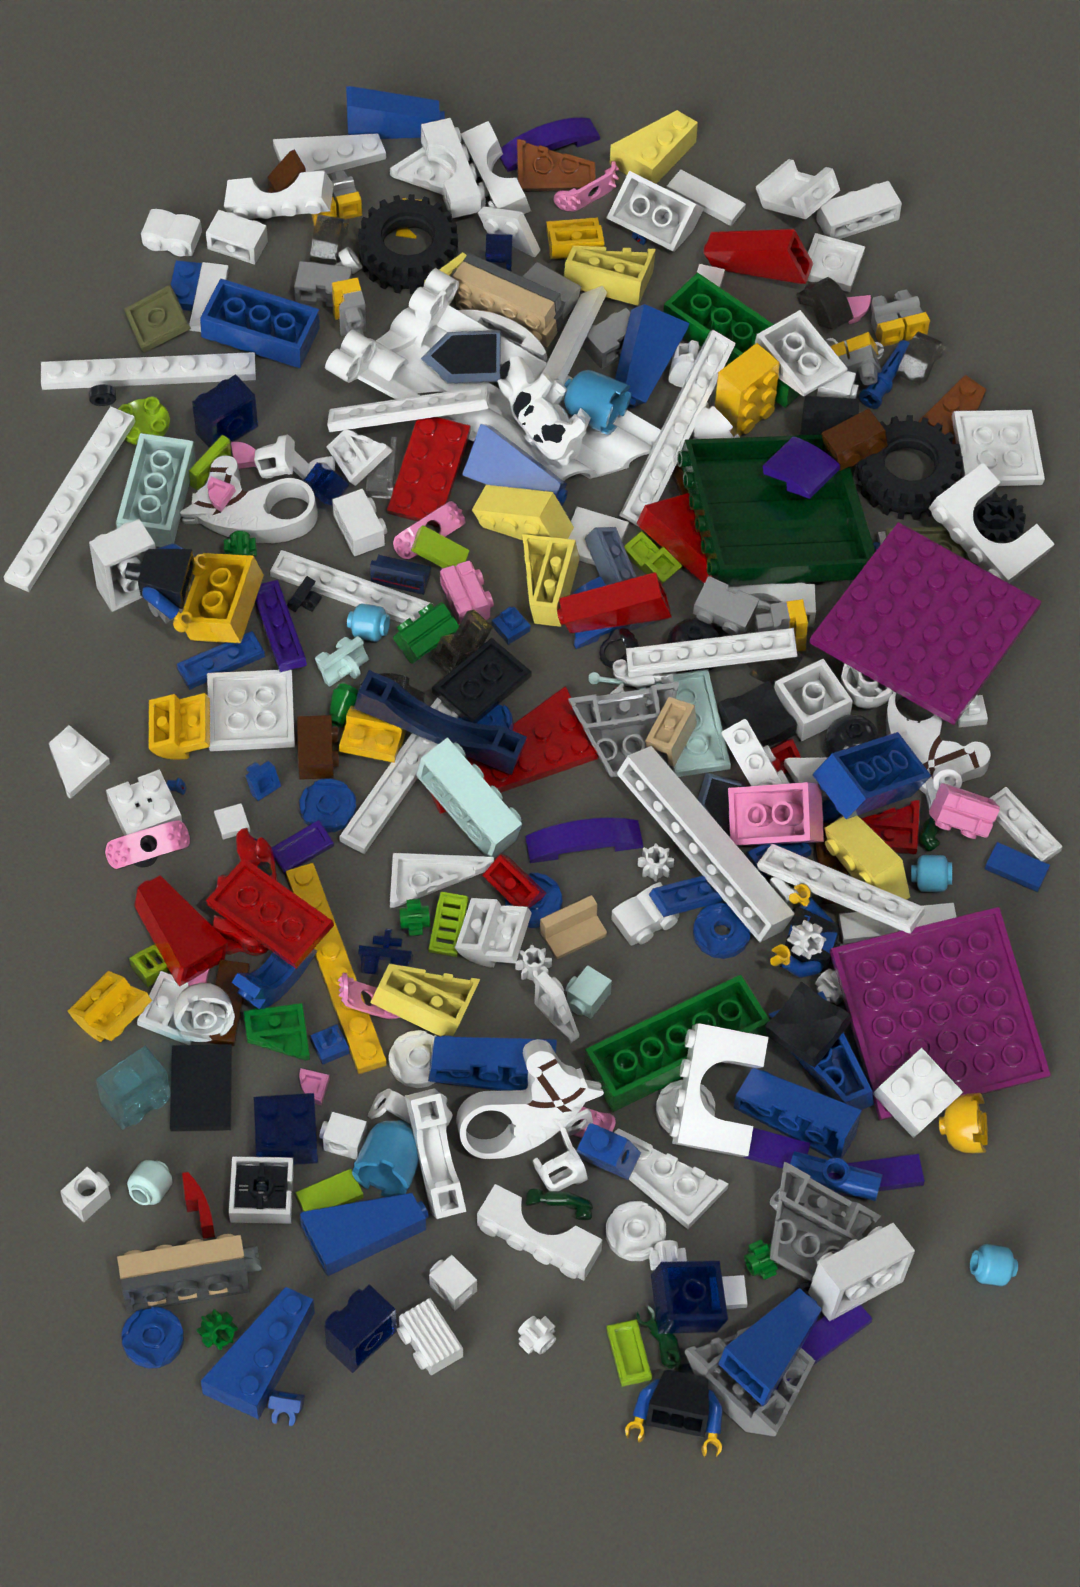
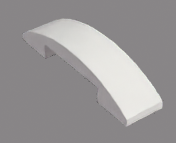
M458 310L490 330H501L502 337L541 360L548 362L546 351L539 340L517 322L491 312Z

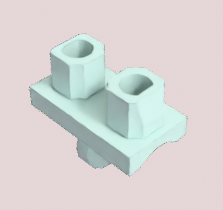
M359 636L353 640L344 637L338 641L336 645L337 650L331 655L327 652H322L316 656L315 660L318 669L322 673L325 684L329 687L348 674L354 679L361 675L359 666L367 662L369 658L363 647L364 642Z

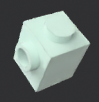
M587 965L578 978L574 976L566 987L565 991H567L569 1008L577 1015H585L591 1019L611 994L612 980Z

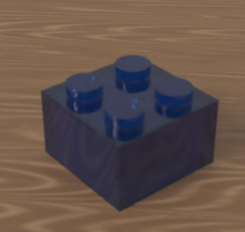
M236 374L229 379L222 380L215 388L207 393L200 394L192 401L195 432L209 448L222 435L229 438L231 444V442H235L258 427L255 394Z
M314 1093L254 1097L256 1156L293 1158L294 1165L318 1163Z
M720 1261L660 1262L651 1274L658 1334L715 1333L728 1320Z
M370 1284L363 1291L358 1289L351 1295L348 1304L341 1311H334L326 1319V1325L324 1326L326 1348L353 1373L397 1332L396 1309Z

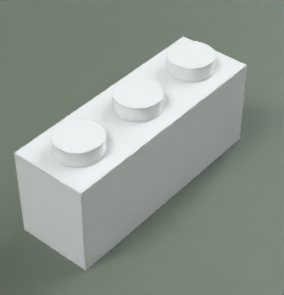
M889 181L876 183L867 188L851 191L846 195L829 199L817 210L816 221L825 236L842 239L899 220L902 203Z

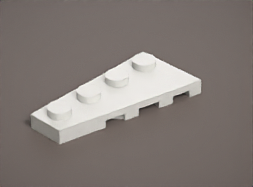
M379 134L273 139V147L279 162L290 151L295 149L306 168V172L325 170L327 174L335 171L386 159V151Z
M619 1128L614 1132L630 1140L641 1152L629 1180L685 1228L689 1229L728 1189V1183L720 1179L717 1181L705 1175L706 1172L679 1162L677 1157L669 1153L665 1155L653 1149V1145ZM624 1152V1154H623V1156H622V1162H623V1160L625 1159L626 1154H627V1153H625V1152Z

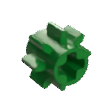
M235 531L230 534V540L224 539V554L252 555L256 557V538H250V534L245 531Z
M420 899L406 900L407 907H399L401 929H408L409 936L423 935V928L430 927L429 905L421 906Z
M762 1239L749 1244L748 1254L744 1255V1262L752 1276L761 1275L763 1280L776 1275L777 1266L780 1264L770 1259L771 1243L768 1245L767 1243L764 1244Z
M213 1309L212 1313L201 1317V1327L197 1329V1332L203 1337L202 1342L206 1347L209 1348L214 1343L219 1350H222L223 1346L234 1342V1332L238 1330V1327L232 1322L233 1317L227 1311L221 1316L216 1309Z

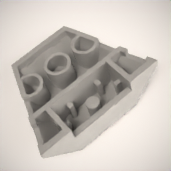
M679 682L653 685L646 689L601 696L594 694L568 698L610 778L619 777L617 772L628 755L647 748L645 740L668 697L676 699ZM655 750L661 756V758L667 763V754Z
M784 1162L771 1240L770 1259L812 1282V1277L818 1265L817 1262L822 1256L829 1252L834 1254L842 1250L851 1240H861L863 1232L872 1222L876 1223L881 1215L860 1203L846 1199L811 1179V1176Z
M750 1327L738 1330L733 1336L724 1339L718 1337L711 1340L710 1344L698 1348L693 1346L685 1350L694 1375L708 1379V1389L714 1391L722 1406V1410L745 1432L769 1436L777 1435L815 1363V1360L801 1348L779 1383L778 1390H775L768 1403L762 1406L718 1365L724 1348Z

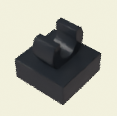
M306 576L287 604V607L296 612L302 604L305 609L313 612L322 599L321 595L310 591L316 581Z

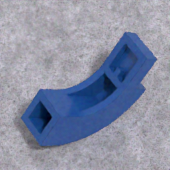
M313 949L297 969L275 953H272L267 961L252 973H237L232 981L239 988L237 994L259 1009L271 1006L297 982L312 961L317 950Z

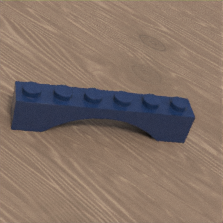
M371 670L368 671L358 691L354 709L437 744H440L448 737L452 743L456 742L462 747L467 757L512 775L527 739L526 736L503 726L476 724L444 714L415 698L396 681Z

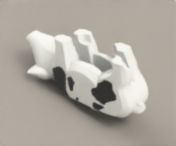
M510 357V369L506 379H500L497 382L500 391L510 402L514 418L526 432L524 435L525 439L533 446H537L549 459L556 460L564 466L568 465L571 460L576 458L581 449L582 437L587 433L586 429L591 417L580 408L578 414H574L569 419L566 411L559 405L567 388L558 380L553 382L549 375L543 372L539 379L535 381L532 371L522 357Z

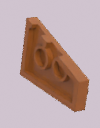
M517 139L518 182L523 191H570L573 188L578 190L596 180L595 162L567 153L561 154L548 150L549 148L540 145L538 147L526 143L524 140Z
M964 375L923 417L928 418V425L933 427L937 423L941 424L944 435L951 432L954 436L952 445L956 444L952 422L954 411H978L985 397L986 388L967 375Z

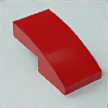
M183 1172L182 1178L187 1213L199 1211L203 1239L215 1237L212 1215L206 1197L190 1173Z

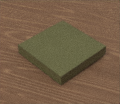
M171 285L124 309L144 353L191 329Z

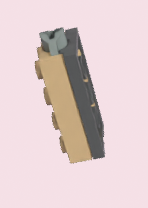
M470 253L467 254L460 266L452 271L451 277L459 281L455 298L456 306L460 310H480L509 318L530 331L545 347L550 345L563 325V315L559 311L562 306L561 294Z
M223 1234L213 1240L203 1241L201 1239H194L186 1242L185 1245H161L156 1247L155 1250L145 1252L131 1250L122 1256H117L127 1314L135 1313L141 1309H151V1307L164 1308L250 1292L247 1273L262 1270L260 1260L257 1259L259 1257L258 1246L243 1248L241 1235Z

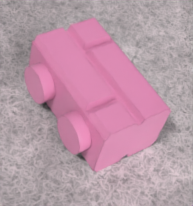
M470 561L457 564V566L453 565L443 568L440 571V584L459 626L462 628L472 625L474 622L478 623L488 620L490 618V608L494 604L490 592H484L483 590L484 579L480 569L475 570Z
M942 783L929 809V814L935 820L936 826L948 831L954 827L960 829V833L964 836L976 839L977 835L984 838L989 836L1000 807L993 799Z

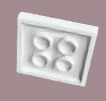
M1032 410L954 411L952 415L956 444L959 443L961 448L959 456H963L962 478L983 462L1001 482L999 486L1043 484L1045 478Z
M279 670L207 673L208 697L210 698V751L295 747L292 670L279 672Z

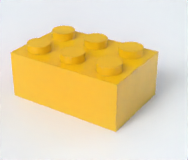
M758 343L718 372L715 408L733 426L730 431L733 437L737 434L739 436L748 434L755 424L762 419L769 418L775 410L774 405L780 362Z
M203 553L207 558V562L203 565L206 567V570L200 576L195 575L182 611L190 612L193 616V620L190 623L182 620L189 627L185 632L189 639L194 641L241 643L264 574L252 555Z

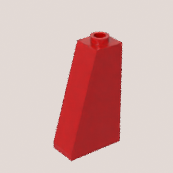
M795 229L711 232L703 251L712 267L725 269L728 272L798 284H806L813 266V262Z
M689 493L645 505L637 525L661 547L664 546L676 560L699 580L705 583L709 576L707 573V557L701 551V535L695 529V513L689 507Z
M656 572L559 598L561 608L557 609L560 624L566 625L570 633L672 618L667 593Z
M161 875L140 884L137 889L134 907L162 955L171 975L179 986L218 965L220 960H225L228 941Z

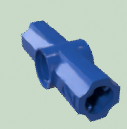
M794 1151L790 1164L810 1175L811 1179L838 1194L846 1193L876 1201L883 1174L849 1166L840 1158L826 1160ZM837 1173L842 1178L834 1180L830 1178L828 1174Z

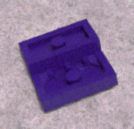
M794 436L763 465L764 475L786 482L787 491L809 499L840 470V464L827 453L811 443Z

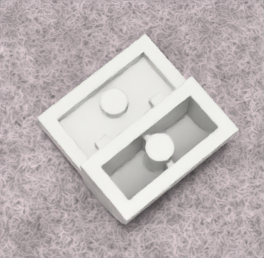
M471 898L455 949L467 960L486 967L494 968L496 962L516 963L532 913L528 907L501 906L497 899Z

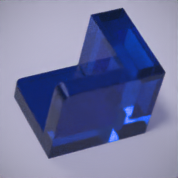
M486 234L485 260L494 263H506V270L512 271V235Z
M318 462L303 480V482L311 487L314 495L324 504L332 506V499L342 496L349 487V483L328 465Z

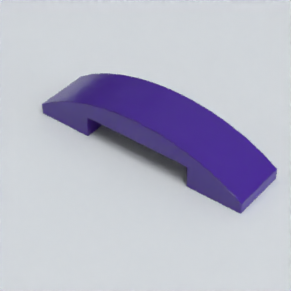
M590 118L557 120L533 128L509 141L501 147L503 155L499 159L507 172L518 169L517 139L524 140L526 143L538 147L539 145L549 148L548 150H554L571 143H575L578 148L600 140V135Z
M592 818L550 826L525 836L530 863L558 860V854L613 846L615 852L643 848L638 820L627 818Z

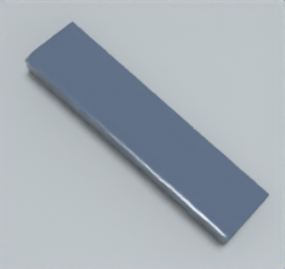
M595 527L585 537V541L599 576L602 577L605 585L636 578L617 528ZM655 621L625 625L623 628L631 631L653 624Z

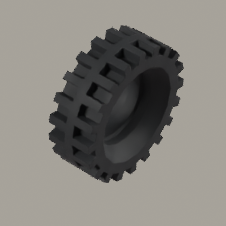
M409 194L406 200H401L400 196L396 195L393 196V202L387 203L385 199L379 201L380 208L377 210L371 207L368 210L369 218H362L361 229L359 228L358 231L359 259L362 261L363 271H369V279L372 282L379 279L381 288L386 290L388 286L394 287V293L399 294L402 289H409L410 294H413L416 288L424 287V280L427 279L433 269L437 268L439 270L457 257L456 221L452 222V214L449 211L442 213V204L439 202L433 206L430 204V198L425 196L422 201L415 200L414 194ZM412 227L427 232L432 237V244L428 249L419 254L403 255L388 249L384 240L390 232L396 229Z
M907 415L906 421H899L897 416L891 417L889 425H886L883 421L880 422L885 429L888 446L880 452L860 460L857 464L858 483L859 481L862 483L861 494L863 497L871 496L870 505L873 508L881 505L883 507V514L888 516L890 511L898 513L897 519L903 520L904 514H912L913 520L920 519L921 513L924 512L929 517L932 516L929 507L936 497L959 481L963 463V456H959L961 449L959 443L952 445L953 434L949 432L944 435L941 424L937 423L934 427L928 425L929 419L925 417L922 418L921 422L913 421V415ZM911 448L928 455L934 462L935 469L929 477L922 480L909 481L892 474L885 465V459L889 453L895 450Z

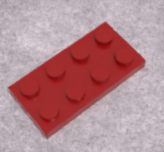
M439 417L416 420L387 508L388 514L418 522L448 503L471 432L470 425ZM435 521L427 522L429 525L440 527Z
M245 858L239 862L206 900L209 907L295 969L299 967L334 926L330 918Z

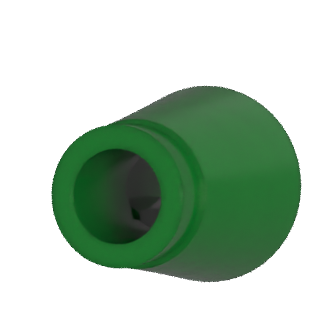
M338 684L337 688L333 689L329 715L332 717V726H338L339 728L344 726L350 706H355L358 694L356 688L347 684Z

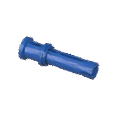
M905 340L899 341L897 347L882 367V372L877 373V382L868 385L866 389L860 392L859 398L865 406L871 409H878L881 406L883 396L889 393L893 387V379L914 351L911 343Z

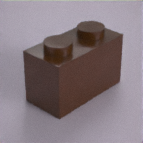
M869 408L822 432L824 449L829 456L840 464V471L849 466L856 465L860 460L876 454L888 446L885 429Z
M331 715L297 716L300 780L334 778L333 767H339L338 750H333V743H338V726H332Z

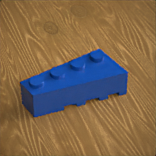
M823 991L817 993L827 1001ZM781 1009L768 1014L769 1020H771V1018H773ZM844 1033L841 1034L815 1068L793 1054L830 1098L861 1110L873 1105V1091Z
M449 1035L434 1037L428 1081L498 1091L525 1090L528 1087V1070L523 1057V1048L527 1043L536 1039L453 1037ZM540 1039L548 1042L556 1053L557 1039Z
M755 1068L751 1069L736 1094L734 1109L790 1138L811 1143V1149L830 1159H843L856 1136L862 1112L861 1109L773 1076L767 1071Z
M285 1287L201 1380L203 1394L259 1420L269 1401L270 1395L275 1390L315 1314L314 1299Z

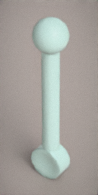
M596 672L589 674V682L591 684L604 682L618 685L623 683L625 686H631L615 678L601 677ZM645 686V687H640V688H637V689H638V690H640V689H645L646 686Z

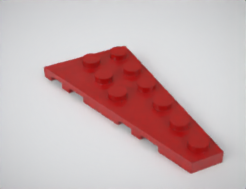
M565 686L513 724V731L526 736L527 739L512 775L470 757L466 759L471 765L475 764L484 774L483 779L490 787L493 785L502 793L598 759V754L568 701V698H571ZM432 795L439 813L447 812Z

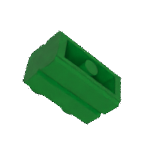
M441 602L435 607L430 603L418 611L421 617L413 622L411 618H408L396 627L399 632L393 636V640L403 651V654L410 663L413 664L461 630V627L454 617L451 616L444 603Z

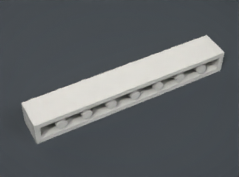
M649 746L628 755L617 775L719 893L756 939L762 942L783 932L795 913L655 749Z

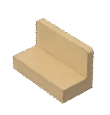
M668 697L645 740L646 747L652 746L655 750L667 754L669 766L675 767L696 727L695 705Z
M592 895L540 919V933L556 959H560L607 936V931L597 916V903Z

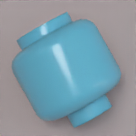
M360 603L356 606L354 612H349L347 627L351 628L354 638L359 636L362 640L378 642L382 636L388 634L390 616L386 614L385 609L381 606Z
M921 855L918 858L917 865H911V881L917 882L918 889L921 892H944L948 885H952V862H948L944 855Z
M984 1244L972 1253L970 1271L976 1280L982 1284L1004 1286L1008 1284L1011 1277L1016 1276L1018 1261L1014 1259L1013 1253L1008 1247Z

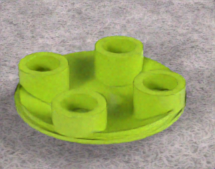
M151 396L146 399L134 400L118 408V410L135 417V423L125 438V441L137 445L140 433L164 436L168 431L170 425L169 413L156 397Z

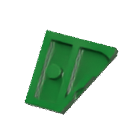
M302 1003L244 1011L248 1043L305 1061L310 1060Z

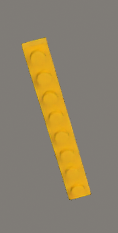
M314 863L287 870L286 877L291 891L330 918L334 923L333 928L314 948L317 950L315 957L358 1074L387 1066L386 1058L370 1015L345 1006L341 1001L342 997L339 996L341 993L339 989L341 987L339 986L340 982H338V979L342 976V973H347L348 978H353L354 981L357 980Z

